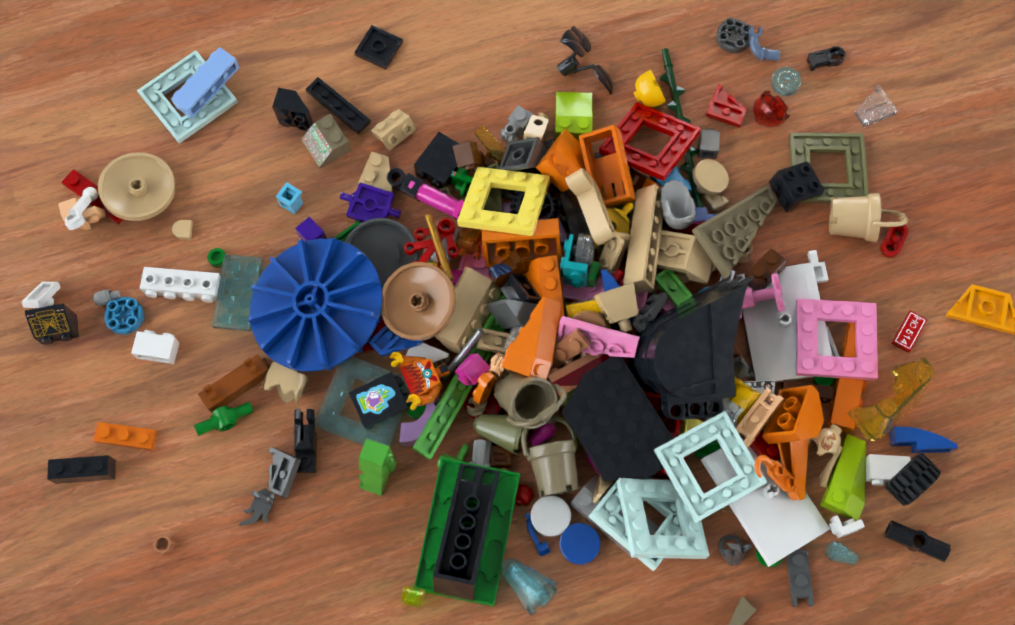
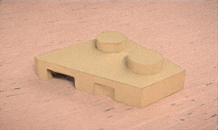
M371 152L358 184L361 182L393 193L392 186L387 181V174L390 171L389 157Z

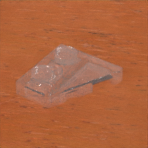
M880 85L876 86L874 92L868 95L864 103L860 104L855 110V115L863 127L894 116L897 113L896 107Z

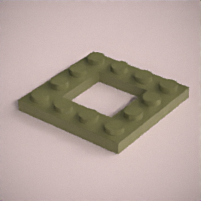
M864 133L789 134L790 167L803 162L810 164V153H845L847 183H821L825 190L822 195L801 201L800 203H830L831 197H859L869 194Z

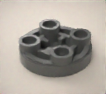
M731 17L727 18L718 27L716 33V41L720 48L729 53H740L746 50L750 45L749 29L751 25Z

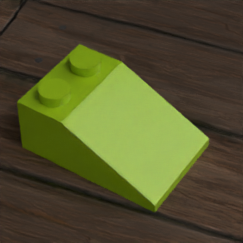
M556 92L555 139L566 129L580 142L579 135L592 132V93Z

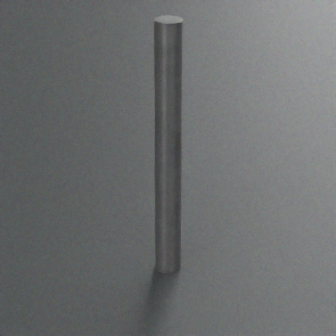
M481 328L476 330L448 366L450 374L440 378L442 386L485 333Z

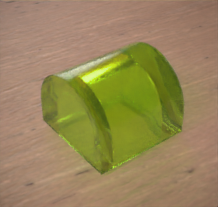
M405 585L401 595L402 604L421 608L425 590Z

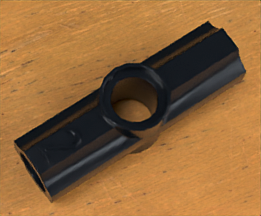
M893 520L889 522L885 530V538L902 544L911 551L921 552L942 562H945L949 556L951 545L928 536L924 531H916ZM914 536L921 540L920 546L915 544Z

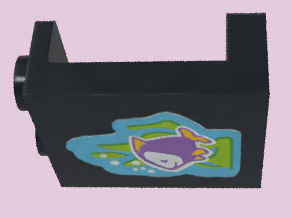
M393 372L387 373L349 392L365 429L370 430L379 422L404 410H411L409 404L412 402L406 403L409 396L407 392L403 393L401 386H403V382L399 375L396 376Z

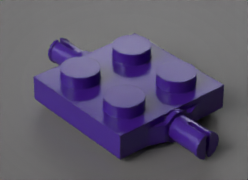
M360 182L353 195L344 192L340 194V199L349 202V209L346 213L347 218L365 222L374 218H387L388 215L397 218L401 216V210L391 208L395 194Z

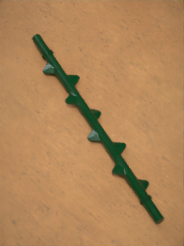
M664 48L661 52L666 73L660 77V80L669 83L672 102L667 105V108L675 111L677 119L691 123V120L683 117L679 96L685 92V89L676 86L669 50ZM690 146L684 154L686 163L681 165L680 168L689 174L695 206L703 207L702 194L697 191L692 174V169L694 168L692 157L699 151Z

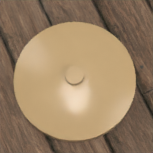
M129 153L114 159L104 168L99 178L98 192L103 205L111 214L124 220L141 221L155 217L169 206L175 194V179L170 167L159 157L148 153Z

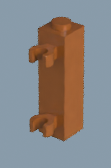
M257 354L252 358H248L243 361L242 365L212 385L209 384L204 387L203 391L198 393L207 409L212 413L217 408L227 405L263 381L270 368V364L265 357L261 359Z

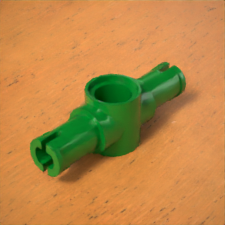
M250 401L235 408L222 406L212 412L213 415L210 416V419L195 424L194 428L198 436L214 429L227 431L236 425L239 418L253 413L254 410Z

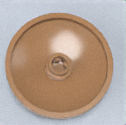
M425 262L406 264L397 269L384 284L382 289V318L393 333L404 339L421 341L432 338L439 334L453 317L456 307L454 285L449 276L435 265Z

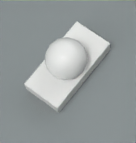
M41 282L22 300L23 308H41L54 305L52 296L61 288L59 282Z

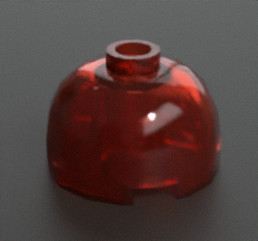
M764 91L755 100L753 105L755 121L765 127H778L790 117L786 113L788 107L778 95L774 97L770 95L771 91Z

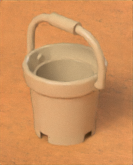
M869 193L867 196L831 197V211L829 215L830 235L864 238L869 242H877L880 227H898L909 222L905 213L881 209V196L879 193ZM881 214L898 216L900 221L881 222Z

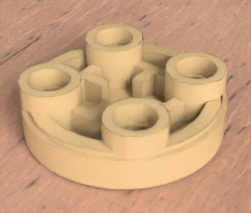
M704 159L692 169L693 180L700 194L717 195L726 189L729 182L728 173L719 162L712 159Z

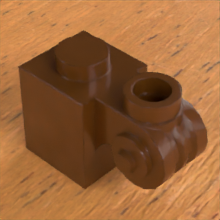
M467 141L453 146L458 168L476 172L477 167H483L485 164V156L478 150L477 142Z

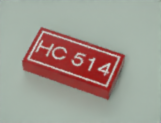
M910 310L891 344L909 353L927 319Z

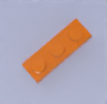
M98 422L93 441L95 443L153 451L157 431Z

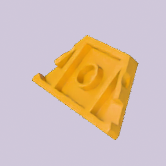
M972 284L945 316L1015 335V309L1013 308L1011 295Z

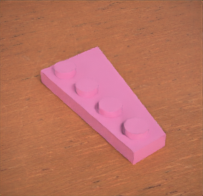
M561 317L556 342L576 328H579L591 341L589 347L581 351L582 353H590V355L597 356L599 354H608L614 357L635 358L640 337L569 317Z

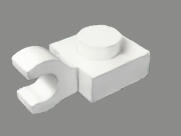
M816 250L808 251L809 263L813 262L817 283L828 282L825 262L818 261Z

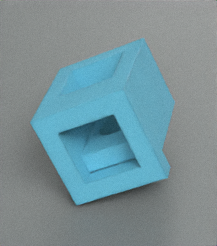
M288 182L276 195L279 205L294 215L303 204L300 197L302 191Z

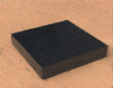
M371 25L354 53L355 56L386 70L402 45L403 39Z

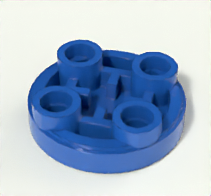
M572 524L563 531L560 537V551L564 558L573 564L584 565L590 563L596 558L600 550L599 535L594 528L587 524Z

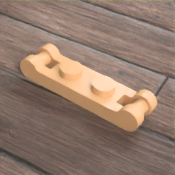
M769 388L762 392L736 427L738 434L746 438L743 442L747 449L784 401L782 396H776ZM769 400L772 404L768 405L765 401Z

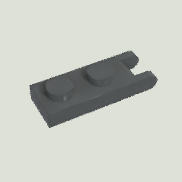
M795 550L786 556L792 607H797V599L807 598L809 607L814 606L807 550Z

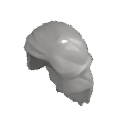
M671 180L666 182L664 188H661L660 198L663 217L668 226L673 229L682 230L688 228L695 219V202L690 197L687 186H684L682 181Z

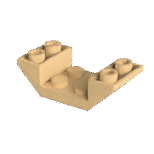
M661 230L657 268L686 273L690 281L708 283L714 263L697 238L693 235Z

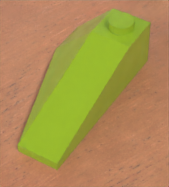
M846 434L841 446L842 451L834 465L819 506L845 518H854L855 521H858L865 505L866 441Z

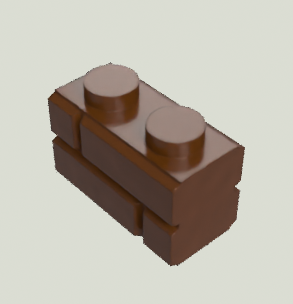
M771 248L745 273V278L754 276L747 286L752 287L754 291L765 289L772 282L771 274H780L785 269L786 259Z

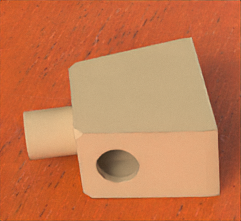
M538 113L537 116H531L524 132L523 140L539 137L545 144L549 127V120L546 114Z
M634 283L594 296L608 324L618 322L621 332L633 330L629 318L638 315Z

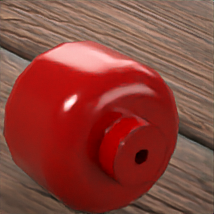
M518 485L515 504L518 506H528L534 497L533 490L527 485Z

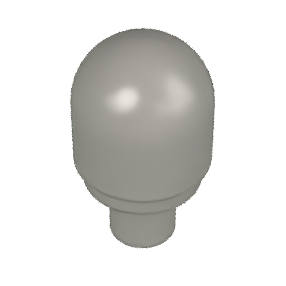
M110 289L96 292L93 296V301L98 306H104L109 301L120 298L121 294L119 290L112 292Z

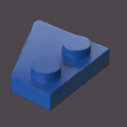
M385 325L368 343L381 357H385L393 352H400L419 346L423 341L404 339L393 333Z

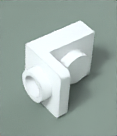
M838 515L832 517L829 523L831 532L834 535L836 534L838 539L865 527L862 519L855 521L852 518L841 524Z

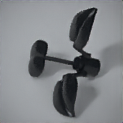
M572 26L571 30L568 29L564 32L560 43L565 44L574 52L557 65L558 70L563 76H567L571 72L576 74L579 71L593 69L597 78L606 87L609 95H611L613 89L612 80L601 65L598 64L596 66L592 64L577 68L579 62L575 56L583 57L585 51L590 52L591 44L588 38L576 26Z

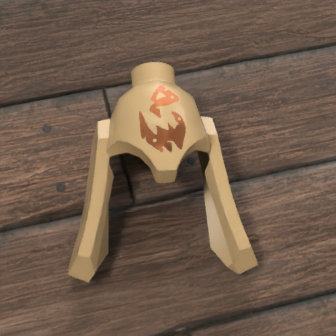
M834 424L830 428L821 429L818 437L809 439V444L811 440L816 442L818 446L817 454L819 456L825 453L833 454L820 474V486L826 488L832 469L842 451L840 446L841 437L839 436L842 430Z

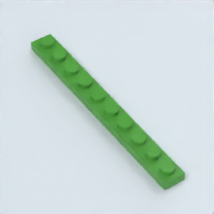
M503 293L501 294L498 301L506 299ZM490 313L482 328L504 332L505 329H502L495 317ZM476 343L465 357L466 359L469 355L478 353L487 362L492 352L477 349ZM454 375L414 444L413 450L426 459L433 457L473 385H464L459 381L458 375Z

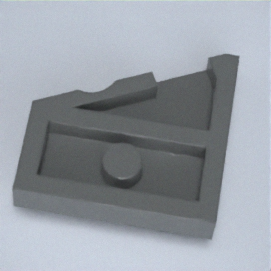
M270 447L269 453L273 454V465H269V491L288 498L301 459L277 448Z

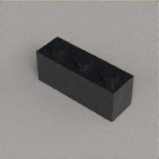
M109 455L48 460L47 480L55 484L115 480L116 460Z

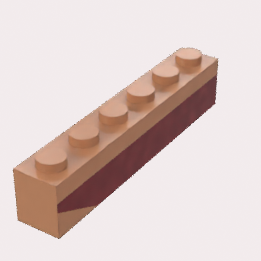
M632 326L633 330H630L627 334L635 336L637 330ZM590 353L580 354L581 358L575 361L572 358L563 364L565 367L559 370L557 367L550 370L546 380L552 385L557 384L563 387L567 394L575 390L586 372L612 356L608 354H599L597 356L590 355ZM622 357L625 362L629 360V357ZM556 390L558 400L561 398L562 393Z

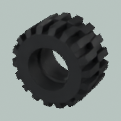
M921 453L912 458L909 463L889 480L885 488L903 506L909 505L939 478L941 471Z

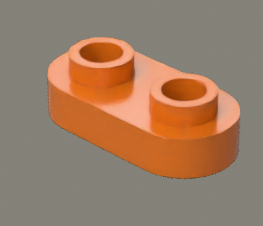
M490 371L480 375L477 380L479 384L472 394L474 402L482 405L488 399L497 376Z

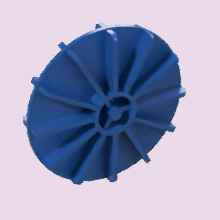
M332 237L330 239H314L309 241L301 239L298 240L297 245L285 250L275 259L271 256L269 258L271 263L263 271L256 285L251 286L253 294L250 303V316L248 317L254 337L264 353L278 364L298 372H313L325 369L330 371L335 366L354 356L358 351L361 353L363 351L362 347L372 336L377 324L381 323L380 315L382 310L383 286L376 268L367 256L356 247Z

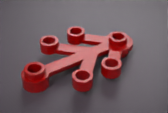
M444 218L438 222L436 228L441 242L444 238L446 239L448 257L456 258L458 256V247L455 246L452 236L455 233L456 226L451 219ZM417 228L414 232V237L420 242L406 243L404 245L405 253L413 255L416 250L426 249L419 261L414 262L427 263L435 252L438 261L437 267L443 271L440 267L441 263L433 240L423 241L426 236L431 235L429 228Z

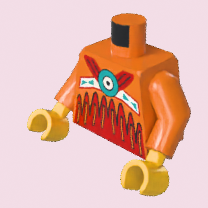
M393 352L389 357L396 359L391 362L392 367L398 366L399 363L401 364L399 367L411 394L406 403L413 402L410 409L415 410L417 406L433 403L443 388L440 378L450 374L446 363L434 367L431 359L401 355L399 352Z

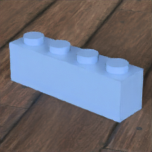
M219 47L204 64L199 66L197 72L186 80L181 89L174 93L171 100L175 107L192 119L240 68L236 58Z

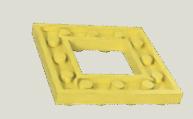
M477 167L457 220L458 226L533 236L550 184V175ZM491 188L524 191L525 195L519 213L511 214L483 210Z

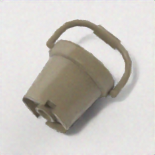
M514 371L508 372L507 374L509 375L504 378L501 377L494 389V397L497 399L498 405L508 412L507 422L525 429H536L546 424L567 398V392L563 387L557 384L552 385L549 381L540 377H528ZM556 390L562 393V396L558 402Z
M555 415L546 424L554 423L555 421L565 424L570 431L572 440L551 442L527 448L526 434L528 429L523 428L521 433L523 454L531 462L540 497L580 490L575 453L578 449L577 438L566 419Z

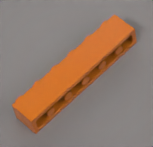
M847 322L840 357L856 358L855 323ZM836 378L833 399L831 400L826 424L827 428L834 424L841 428L842 432L850 433L854 428L858 427L859 417H857V412L863 404V399L860 397L861 392L865 390L866 380Z

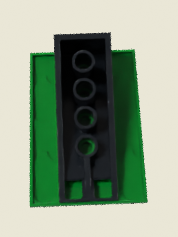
M441 457L414 585L415 591L494 607L520 473Z

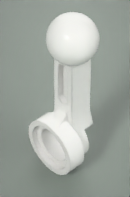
M87 187L84 189L83 196L69 210L70 215L65 218V225L68 230L77 229L85 223L82 212L91 202L98 198V192L95 188Z

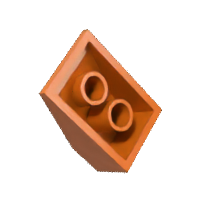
M566 129L561 132L535 167L543 175H550V182L562 193L569 189L565 178L581 168L585 169L580 142Z

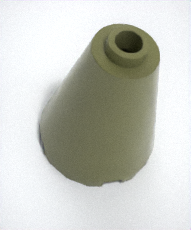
M480 414L479 417L476 416L473 428H476L475 432L514 455L521 454L522 449L519 448L523 427H517L507 422L506 418L508 415Z

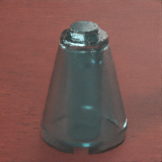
M516 558L507 559L503 563L502 575L530 615L536 614L538 612L536 608L540 605L544 607L556 593L557 589L554 586H558V583Z

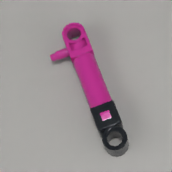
M393 168L388 172L387 181L395 190L402 191L414 200L422 201L453 217L456 221L458 220L464 204L463 200L459 201L427 185L423 180L410 173L406 175L400 168ZM398 177H401L399 182H395ZM471 228V229H473V230H475V231H480V230H482V229H474V228Z

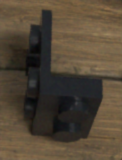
M808 162L778 170L769 181L772 190L777 195L780 205L786 213L793 211L801 201L822 195L825 191Z

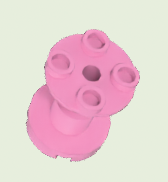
M778 273L771 274L772 288L753 291L752 287L746 288L742 309L755 307L756 302L775 299L778 312L785 311Z

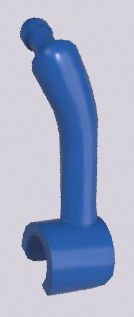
M526 513L527 530L536 545L539 555L544 556L550 553L547 542L541 543L531 522L530 513Z

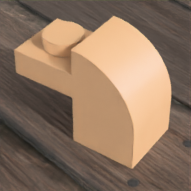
M73 198L58 203L64 222L65 218L70 215L69 210L79 199ZM96 206L86 208L82 212L85 223L79 229H91L90 223L98 222L100 218L106 217L105 210Z

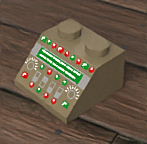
M331 114L314 122L302 138V142L319 168L351 152L347 138Z

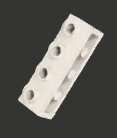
M144 267L140 289L146 296L152 298L157 296H164L167 299L180 297L187 301L201 299L204 302L211 303L213 300H220L223 279L219 273Z

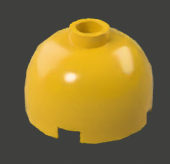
M651 69L638 77L635 83L636 91L633 92L638 102L642 101L648 107H656L666 102Z

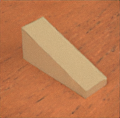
M600 475L597 479L592 502L596 504L616 480L604 481Z

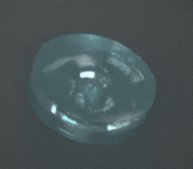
M790 67L777 69L771 79L773 90L783 96L793 95L798 91L801 84L800 74Z

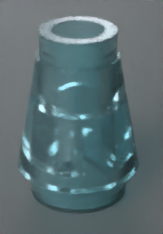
M831 541L825 552V555L830 560L855 565L859 557L857 553L838 541Z

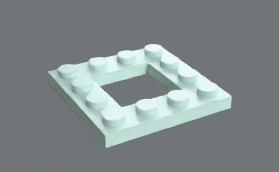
M196 50L137 90L142 99L179 144L238 103L235 96L224 84L191 119L187 115L181 117L166 99L165 95L185 82L189 77H192L197 72L199 66L205 63V60Z
M725 411L654 449L655 454L695 523L767 483L763 474L761 478L756 474L755 461ZM717 439L737 476L704 494L683 458Z
M644 477V478H633V479H651V478H650V477ZM615 482L588 517L630 551L624 518L618 514L621 510V504ZM647 501L666 517L654 535L680 536L682 532L675 502ZM638 558L652 571L663 560V558Z
M619 478L616 481L631 558L706 559L710 556L701 520L696 523L694 522L671 480ZM643 501L675 502L682 536L650 535Z

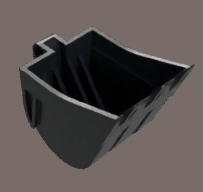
M749 276L742 281L740 280L743 277H737L730 282L728 281L731 277H728L655 317L643 331L635 334L640 339L635 358L629 357L631 370L637 381L644 388L652 393L660 394L661 412L664 417L673 420L714 417L723 412V398L735 397L734 342L747 284L754 276ZM712 402L713 409L709 411V405ZM692 404H694L695 410L693 413L690 412V406ZM675 405L676 412L672 415L671 408Z

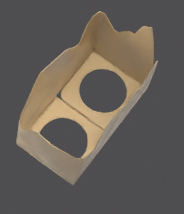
M273 361L261 387L265 384L264 390L269 391L277 386L282 400L285 403H289L295 399L297 406L309 383V379L306 375Z

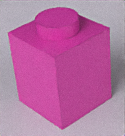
M476 353L469 355L454 372L458 375L459 381L468 386L475 385L480 375L484 372L486 373L491 367Z

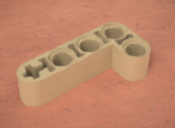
M583 168L565 178L566 183L578 198L590 233L596 244L599 246L616 237L614 227L594 179Z

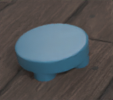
M120 297L107 303L104 319L108 328L114 333L120 335L131 334L142 325L144 310L134 298Z

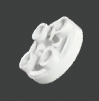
M550 495L540 498L535 502L531 510L533 527L545 537H555L562 534L571 521V511L568 504L557 496Z

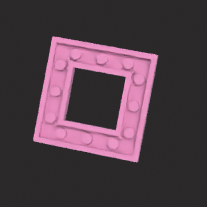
M797 299L796 375L877 380L876 303ZM817 321L855 323L856 358L818 356Z

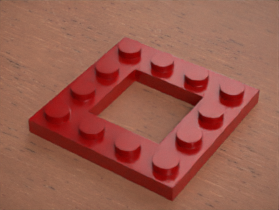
M638 102L634 104L617 125L621 132L628 166L662 181H665L701 132V128ZM643 125L672 137L657 157L628 145ZM613 136L607 138L601 145L599 154L607 156L616 153Z

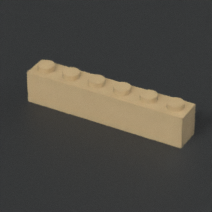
M656 184L636 191V201L630 230L631 238L623 285L634 283L635 294L654 290L663 221V210L660 205L661 189Z

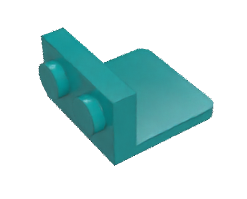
M570 234L569 240L565 239L564 243L565 257L561 258V276L564 277V284L575 288L587 287L588 264L573 262L572 253L575 241L574 234Z

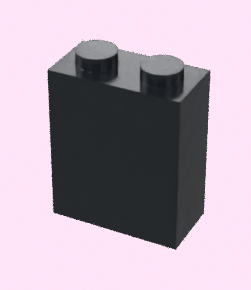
M438 132L415 162V174L422 180L430 181L431 185L437 189L449 187L452 181L451 173L452 171L456 172L458 169L453 146L459 143Z

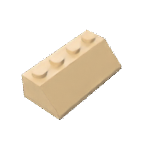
M469 267L464 269L454 287L456 307L449 324L435 336L450 352L459 353L476 330L483 327L491 313L487 303L497 301L502 293L500 288L491 279Z

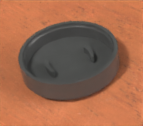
M374 218L362 222L350 232L345 240L346 243L359 249L372 262L383 287L387 279L397 269L414 261H419L418 250L413 255H407L404 251L406 243L416 242L413 235L404 225L391 219Z

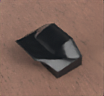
M510 273L507 282L500 288L506 299L538 304L542 299L525 275Z

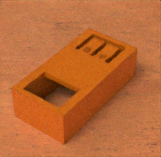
M611 125L579 135L586 172L596 182L605 207L613 208L636 201L620 130L615 125ZM613 136L616 153L595 159L591 143ZM612 184H614L617 197H615ZM602 187H604L606 200H604Z

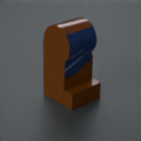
M515 249L508 253L510 257L489 269L488 274L498 287L504 286L510 273L523 275L528 272Z

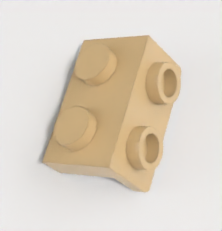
M398 109L392 112L384 121L378 123L371 132L390 151L416 131V127L410 116Z
M615 232L616 237L606 242L598 261L601 270L607 269L610 274H612L613 270H618L631 238L628 233Z

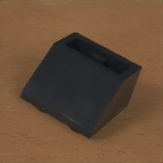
M278 87L272 108L279 124L284 127H297L303 131L309 130L313 125L309 110L298 93L294 90Z

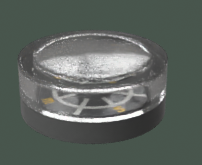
M579 233L577 244L573 246L572 260L588 264L589 273L594 260L595 241L591 234Z

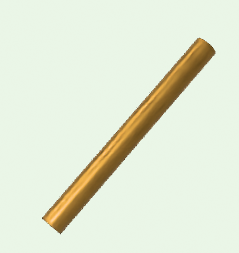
M426 214L425 219L442 269L453 281L454 278L432 214Z

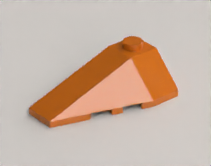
M545 296L542 297L531 313L525 327H521L519 330L520 334L516 340L508 346L501 367L528 377L547 379L553 360L561 302Z

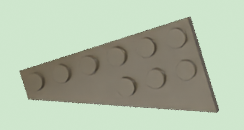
M768 185L692 230L724 279L730 275L741 254L745 252L756 235V231L762 226L764 219L778 201Z

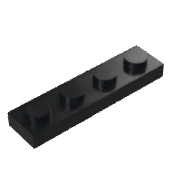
M319 77L306 88V92L358 135L371 123L367 116Z

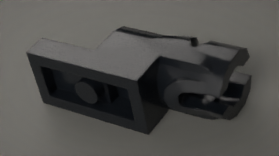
M300 409L294 410L295 457L301 459L297 473H316L317 433L315 432V411L307 409L306 419L308 424L304 425V413Z

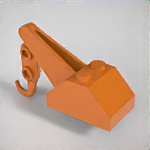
M813 385L779 389L778 395L782 396L784 401L767 422L762 438L768 444L778 443L782 464L770 459L766 455L758 456L754 464L755 472L761 478L760 465L763 463L767 467L768 476L784 492H788L789 498L792 501L804 500L809 439L819 436L824 422L819 392Z

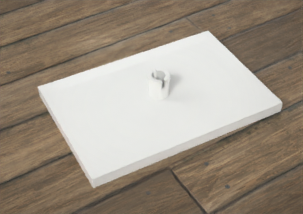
M813 262L787 266L778 274L783 295L781 296L785 311L778 312L775 299L756 302L755 307L742 309L755 381H775L777 383L784 380L790 381L814 377L796 375V300H820ZM745 274L736 275V278L743 277L740 280L742 281L745 279ZM772 282L765 289L772 288ZM817 321L818 356H832L825 321Z
M749 446L748 450L755 461L758 456ZM722 448L701 459V462L717 486L737 476ZM761 463L760 471L767 483L730 503L729 506L769 567L827 532L830 528L807 493L804 500L792 501L789 498L788 492H784L768 476L767 467Z

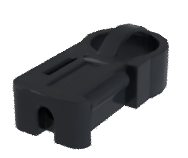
M833 46L809 53L806 60L807 63H810V70L814 71L815 68L828 65V67L841 65L846 54L841 47ZM837 54L841 56L840 60H834L831 58L832 56Z

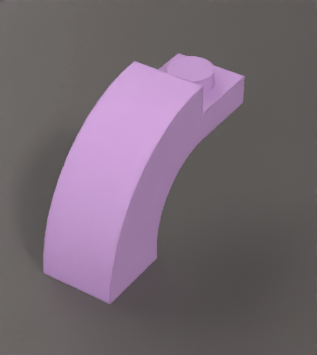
M440 394L433 403L426 405L425 412L418 420L410 423H401V446H412L416 443L434 412L436 404L440 401Z

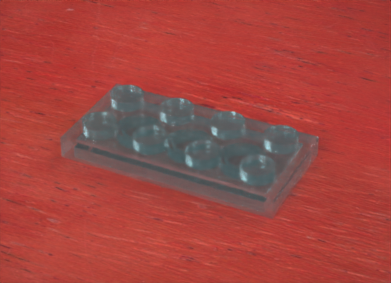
M224 255L212 322L213 328L251 332V324L248 322L253 294L251 286L256 285L261 276L262 258Z

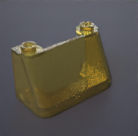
M926 358L896 366L891 371L895 375V382L891 387L896 392L891 399L883 398L874 405L863 408L857 406L848 412V415L869 440L882 439L921 400L934 376V369Z

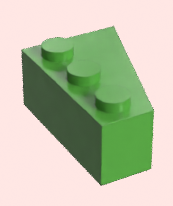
M366 439L359 456V470L363 471V474L359 475V479L362 480L359 485L360 489L382 496L390 472L393 473L397 465L389 446Z

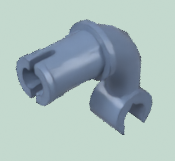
M754 26L749 29L752 54L760 61H763V59L779 61V50L765 49V47L759 45V36L763 32L762 27L758 28V33L756 34L753 31Z

